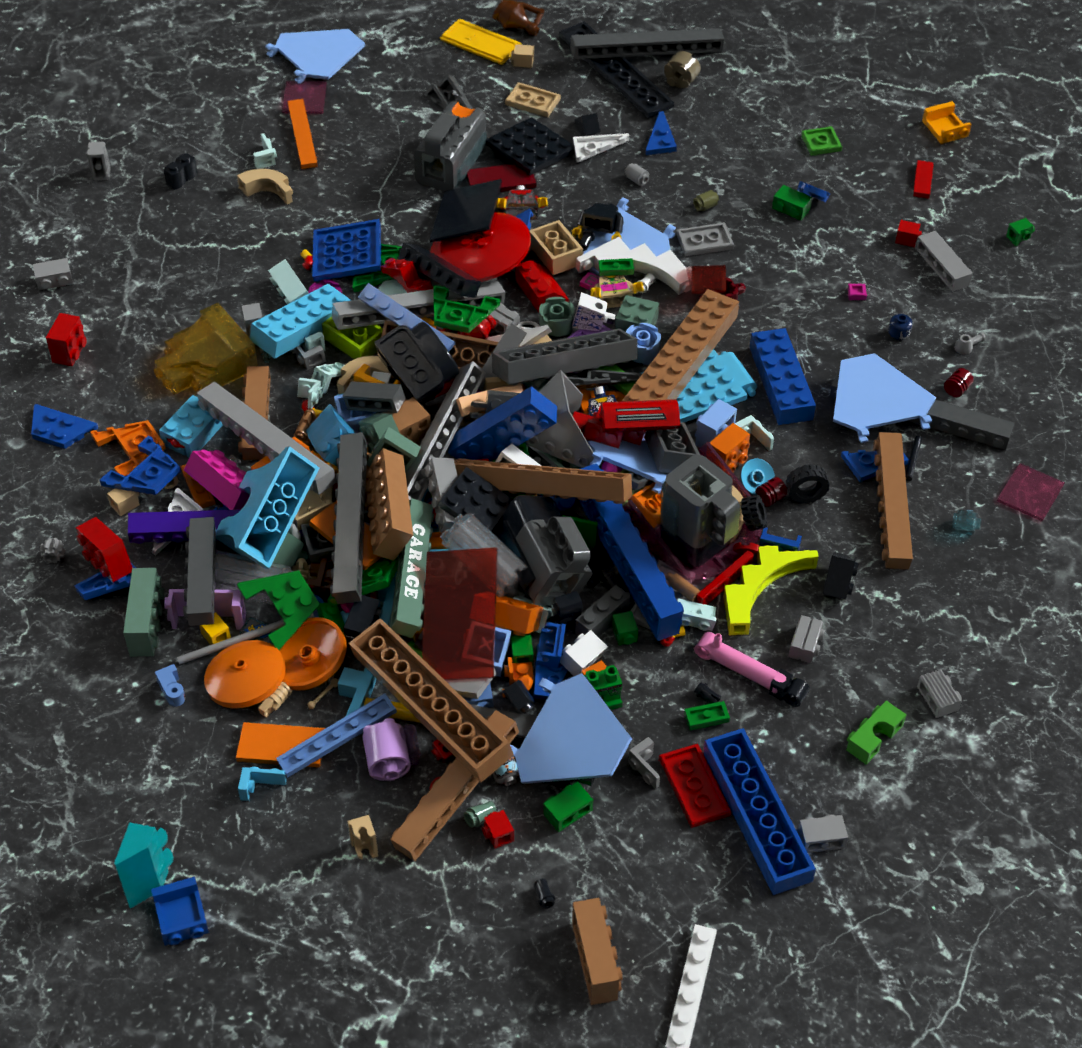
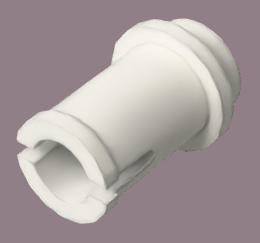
M648 273L642 280L637 281L643 282L644 292L640 293L647 292L649 286L656 281L653 274Z

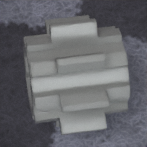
M48 538L40 546L39 552L42 553L41 557L48 563H57V561H60V557H64V544L57 538Z

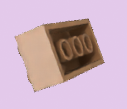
M599 898L573 902L572 927L591 1005L618 1000V991H622L620 981L623 980L621 968L616 967V948L611 946L610 925L606 926L605 905L601 906Z

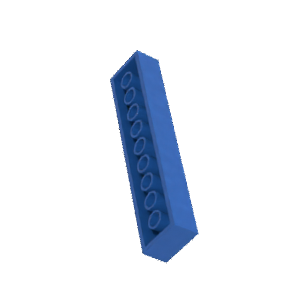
M597 463L581 468L583 470L604 471L599 468ZM595 499L578 500L588 520L598 522L597 536L657 641L679 634L684 608L681 602L676 600L673 588L669 587L666 583L664 573L659 571L656 559L653 556L651 557L646 542L641 540L639 530L631 523V517L628 512L624 511L623 504H615L609 500L606 502H596Z

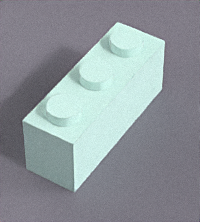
M286 259L268 270L272 276L269 279L275 287L279 286L277 288L279 294L282 297L286 296L284 299L286 304L309 294Z

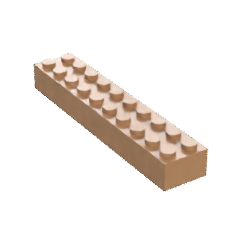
M707 289L622 401L677 399L738 317L739 301Z
M381 618L349 642L354 656L480 782L484 781L514 756L510 743Z

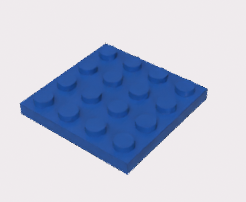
M379 219L313 230L312 277L314 282L381 271V223Z

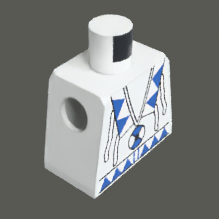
M581 292L572 328L600 331L603 322L614 324L616 314L606 312L608 304L606 301Z

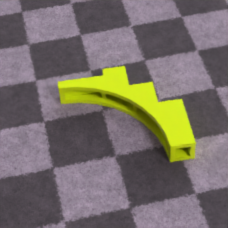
M759 546L757 565H744L741 568V585H725L723 598L729 635L749 634L750 612L756 598L772 582L787 574L800 570L815 569L819 557L818 551L779 552L778 546Z

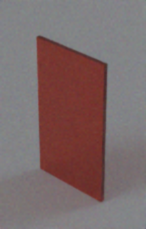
M497 547L427 552L422 659L444 680L494 678Z

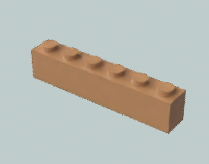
M247 366V374L243 375L246 387L242 388L243 398H245L242 402L268 420L271 381L269 366ZM240 436L242 442H238L239 453H242L243 460H261L266 456L261 454L253 445H249Z

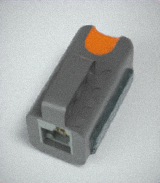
M456 101L450 102L445 107L414 152V170L417 182L443 191L452 190L455 186H459L462 183L467 172L473 167L486 146V115L484 110L478 107L476 109H469L461 106Z

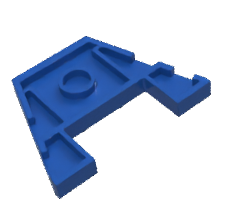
M148 435L137 446L139 451L149 456L127 476L110 470L100 479V484L104 487L156 495L181 470L180 466L168 454H165L161 446L156 444L153 438Z

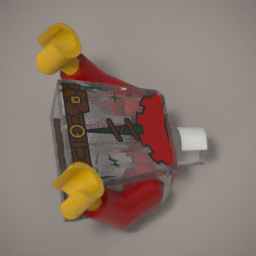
M522 185L517 186L515 190H510L508 196L498 198L496 208L506 209V214L517 216L530 208L533 213V217H530V220H538V209L548 207L547 197L539 198L537 195H534L532 189H526Z

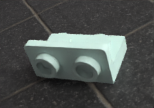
M678 598L677 601L681 602L684 608L682 626H692L704 631L713 630L717 619L715 618L717 607Z

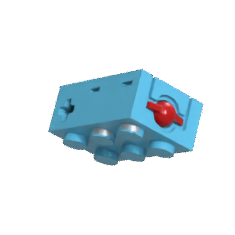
M194 395L159 429L160 437L165 443V447H169L187 457H190L192 451H200L223 426L221 421L214 419L209 412L200 408L198 405L199 399Z

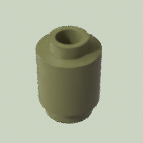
M709 190L697 195L693 199V204L697 211H704L717 206L719 197L716 192Z

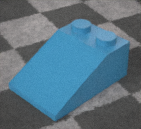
M331 404L306 429L314 449L323 460L337 466L336 460L339 458L337 444L340 443V435L356 433Z

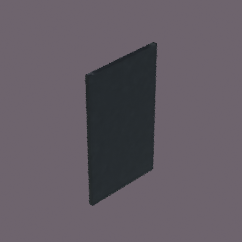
M502 179L445 191L429 239L430 243L490 230Z

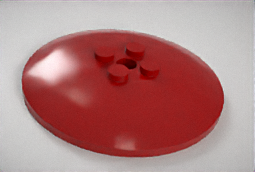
M494 212L490 230L433 242L430 252L483 282L497 278L515 268L527 255L531 245V236L528 227L519 218L506 213Z

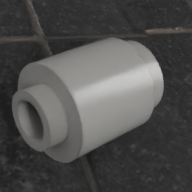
M633 163L626 167L625 174L628 179L639 186L648 182V171Z

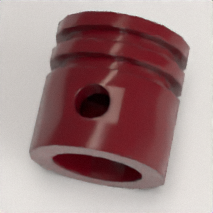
M958 368L944 382V389L950 396L958 398L973 384L974 378L965 368Z
M773 477L758 486L755 491L756 495H759L765 507H769L786 497L788 493L786 485L778 477Z

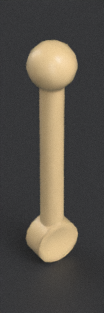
M333 678L331 684L318 697L308 702V708H315L316 703L333 687L338 686L339 680Z

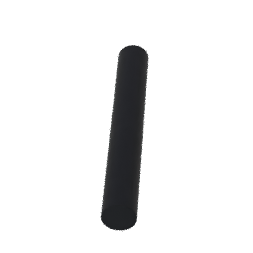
M916 436L914 439L905 475L907 481H912L922 442V437Z

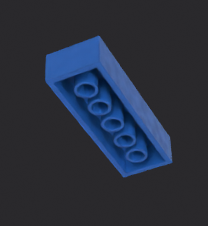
M786 328L751 333L749 348L778 425L813 420L816 404Z
M531 386L458 430L448 447V453L456 459H489V461H493L510 444L517 447L556 424L557 405Z

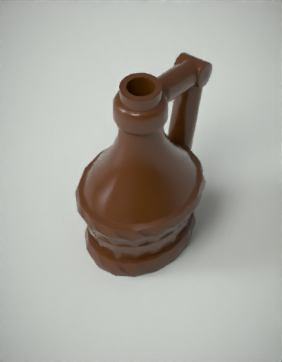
M502 0L495 9L492 18L495 21H499L504 29H524L528 34L536 36L540 31L538 25L544 15V9L515 0ZM525 10L537 14L534 22L531 23Z

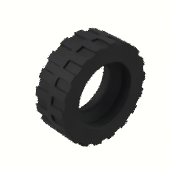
M813 464L803 465L791 471L785 481L791 500L793 499L794 502L800 504H809L810 502L813 503L820 500L827 494L830 486L824 469ZM817 481L809 487H799L804 482Z

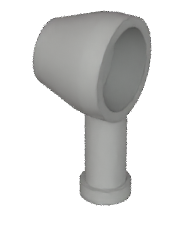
M983 332L972 338L967 334H963L956 341L955 350L960 354H969L973 349V345L984 341L986 336Z

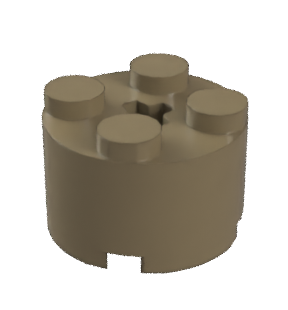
M679 51L665 65L664 74L670 86L688 88L700 73L699 61L697 59L694 60L691 57V53Z

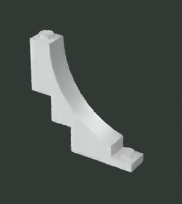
M617 237L576 258V270L579 273L589 270L593 266L599 272L598 260L633 258L634 271L653 274L655 278L666 283L678 295L688 292L693 288L694 276L671 250L656 257L645 243L630 250L621 238Z

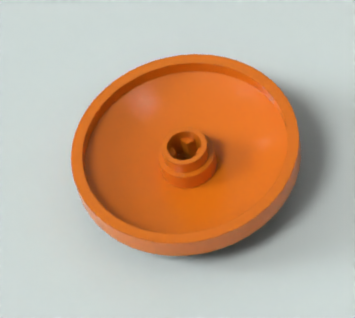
M321 617L308 618L282 647L280 653L286 667L282 682L287 684L291 690L300 691L317 687L330 679L340 668L346 655L347 642L343 632L336 623Z
M261 640L242 641L225 648L212 659L204 675V685L210 698L223 707L245 708L253 706L267 699L278 689L285 676V662L280 651L271 643Z

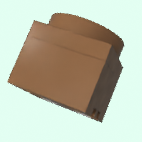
M413 397L409 400H404L398 413L387 414H392L401 435L420 446L430 427V414Z

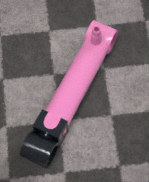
M711 632L704 633L694 647L695 653L704 660L712 659L769 689L770 695L779 700L784 699L786 703L793 707L800 706L810 691L809 685L804 680L799 678L793 679V674L783 669H780L778 672L722 643V635L720 633L716 635Z

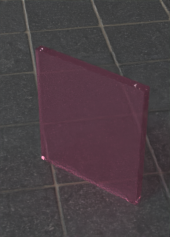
M286 81L282 113H290L287 101L303 99L306 114H323L327 82L303 81L302 83H297L296 81Z
M1020 463L997 499V502L1043 522L1065 482Z

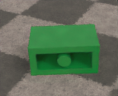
M783 185L773 197L772 209L802 220L811 210L812 197Z
M579 782L572 786H566L561 793L549 797L543 803V815L558 833L593 811V798Z

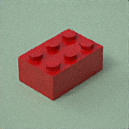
M97 517L75 527L78 533L76 536L77 541L84 549L82 551L86 561H91L93 567L96 570L99 569L105 578L108 577L112 582H115L132 572L133 567L123 540Z

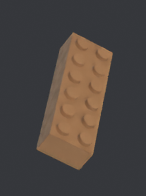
M383 448L374 457L371 466L366 468V503L368 504L369 531H371L373 554L394 561L412 538L413 528L403 455Z

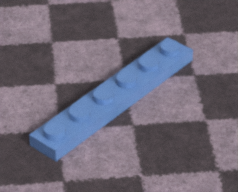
M369 283L358 296L359 300L397 326L404 325L411 329L418 323L425 322ZM429 325L446 349L450 351L455 342Z
M383 694L276 758L277 762L285 771L286 776L290 777L363 733L365 726L380 723L397 712L396 708L387 695Z

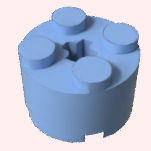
M639 323L635 327L632 325L626 330L628 334L637 338V359L632 361L650 365L660 352L661 334H659L658 329L654 325L649 323Z

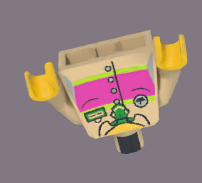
M624 275L600 277L599 283L591 288V296L599 297L600 300L606 301L608 303L607 308L621 307L625 295L633 296V294L638 292H644L643 282L632 284L625 279Z

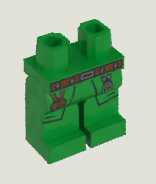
M614 665L606 666L605 670L602 671L590 670L586 672L584 676L610 710L623 707L621 700L623 683Z

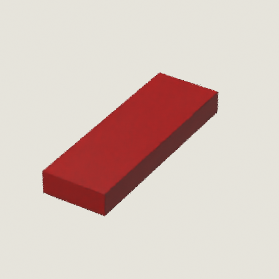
M917 160L913 190L914 197L929 199L934 162Z

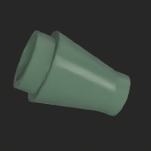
M492 801L467 808V811L464 812L465 822L471 828L479 827L484 822V817L497 811L496 806Z

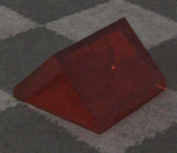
M726 265L686 267L692 294L705 293L707 289L717 293H726Z

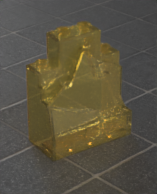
M216 303L201 310L200 318L192 326L175 333L173 338L164 341L166 347L164 349L165 356L154 361V373L158 379H162L167 390L170 389L174 395L191 386L194 391L199 392L214 381L222 387L247 374V366H258L255 345L219 303Z

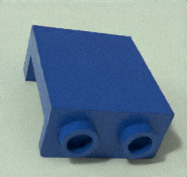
M195 877L151 889L165 946L169 944L176 945L190 938H200L204 934L209 933Z

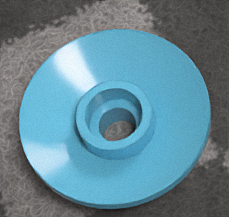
M759 458L747 461L740 473L743 487L753 495H756L755 491L758 486L775 477L771 465Z

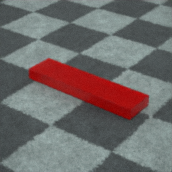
M749 550L697 594L696 603L708 605L724 591L725 585H731L740 577L742 566L752 565L754 554Z

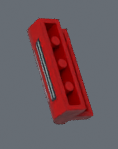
M676 399L601 402L599 421H602V432L678 429L680 427L678 402Z

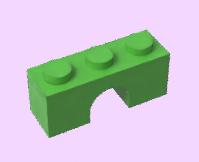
M885 701L881 706L877 705L872 712V716L869 719L865 718L861 722L859 729L856 732L852 731L848 736L847 751L867 765L879 752L882 742L874 734L883 733L892 738L903 727L907 714L888 701Z

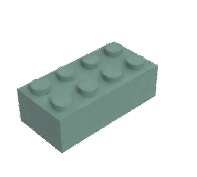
M132 568L123 631L130 657L154 656L155 648L159 646L157 632L161 630L159 616L163 614L161 600H164L165 590L161 588L162 577L158 576L156 568Z

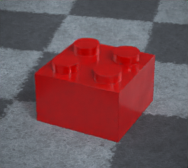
M59 313L46 336L52 363L73 366L75 361L78 360L80 352L87 342L80 316Z

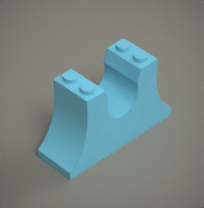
M289 446L265 466L247 471L239 488L250 495L249 499L236 515L228 516L221 520L216 530V539L241 556L249 557L265 569L270 568L320 467Z

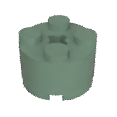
M562 297L546 299V302L541 303L539 307V326L548 325L552 331L547 334L549 337L569 336L573 329L574 305L571 302L568 303Z

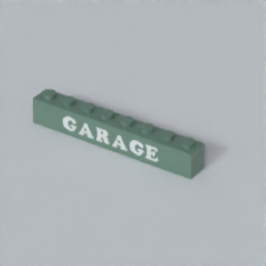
M411 498L409 505L413 536L399 553L390 628L397 634L413 638L416 631H420L423 623L420 617L424 610L422 600L426 594L424 584L427 581L428 573H426V569L430 561L427 555L431 549L429 539L433 532L431 524L435 514L432 513V504Z

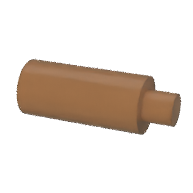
M668 572L665 576L669 581L668 585L688 600L696 602L697 594L700 590L679 574L673 575L671 572Z

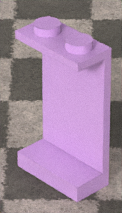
M169 589L168 597H165L164 607L168 609L167 619L171 621L172 629H177L178 616H184L183 606H187V602L184 601L185 589ZM215 590L214 613L216 612L219 617H234L236 630H243L245 628L246 609L241 592L239 590Z

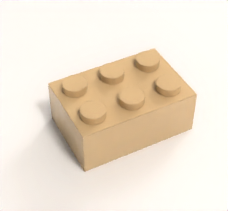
M560 220L529 230L531 249L552 275L576 267V258L583 255V248Z

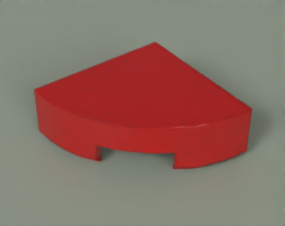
M741 542L734 544L733 551L744 554L748 550L755 554L759 550V545L755 543L741 545Z

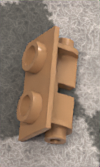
M313 409L305 411L294 433L296 438L308 446L311 441L306 433V429L317 418Z

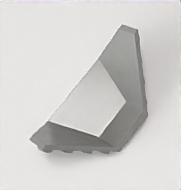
M560 370L539 391L557 405V423L525 442L533 448L584 468L590 466V462L594 459L592 456L594 452L571 414L574 411L578 412L580 410L583 394Z

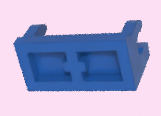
M768 528L763 529L759 546H778L779 552L799 551L802 536L798 535L795 541L767 534Z
M547 622L545 623L546 628H542L540 632L536 664L558 668L562 655L566 624L561 625Z

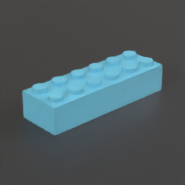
M326 284L251 324L250 340L275 359L305 343L306 337L320 331L323 333L322 323L332 316L333 303L351 300L330 284Z

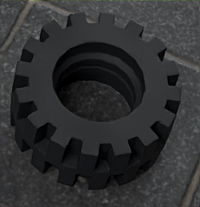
M753 495L742 498L741 512L747 529L755 531L766 528L767 514L760 496Z

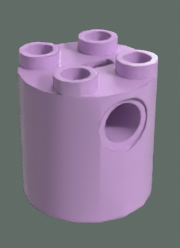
M388 718L381 723L368 725L363 728L362 737L370 776L381 781H391L404 776L409 771L411 765L403 727L395 723L394 719Z

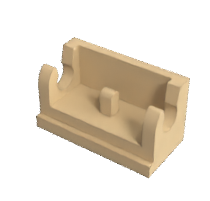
M324 492L320 494L319 499L299 509L293 521L298 531L301 530L302 524L309 523V520L331 505L329 499L326 500Z
M369 815L349 820L351 846H354L358 858L363 859V854L361 853L363 849H368L372 858L378 857L376 834Z

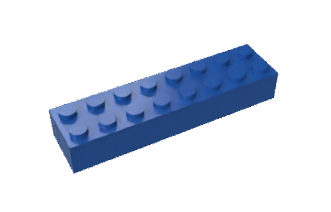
M744 728L705 740L703 755L772 894L775 895L813 882L816 868Z

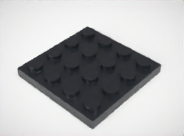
M533 117L499 132L485 141V145L529 175L575 153L573 144Z

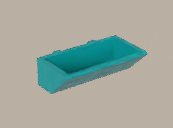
M129 823L114 864L129 908L152 897L151 889L163 886L169 872L168 867L173 863V853L169 848H165L162 851V848L168 841L167 833L163 828H159L157 831L156 827L135 823Z

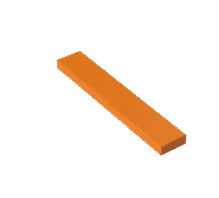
M304 100L287 101L301 168L318 167Z

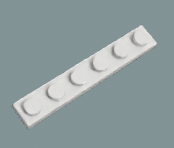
M696 924L694 926L665 1048H690L716 937V929Z

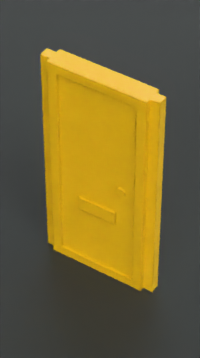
M458 19L440 37V40L501 65L511 57V52L515 49V45H521L518 41L462 19Z

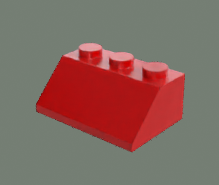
M532 260L520 263L515 267V280L538 313L541 303H545L548 298L562 297L569 302V298L546 267Z

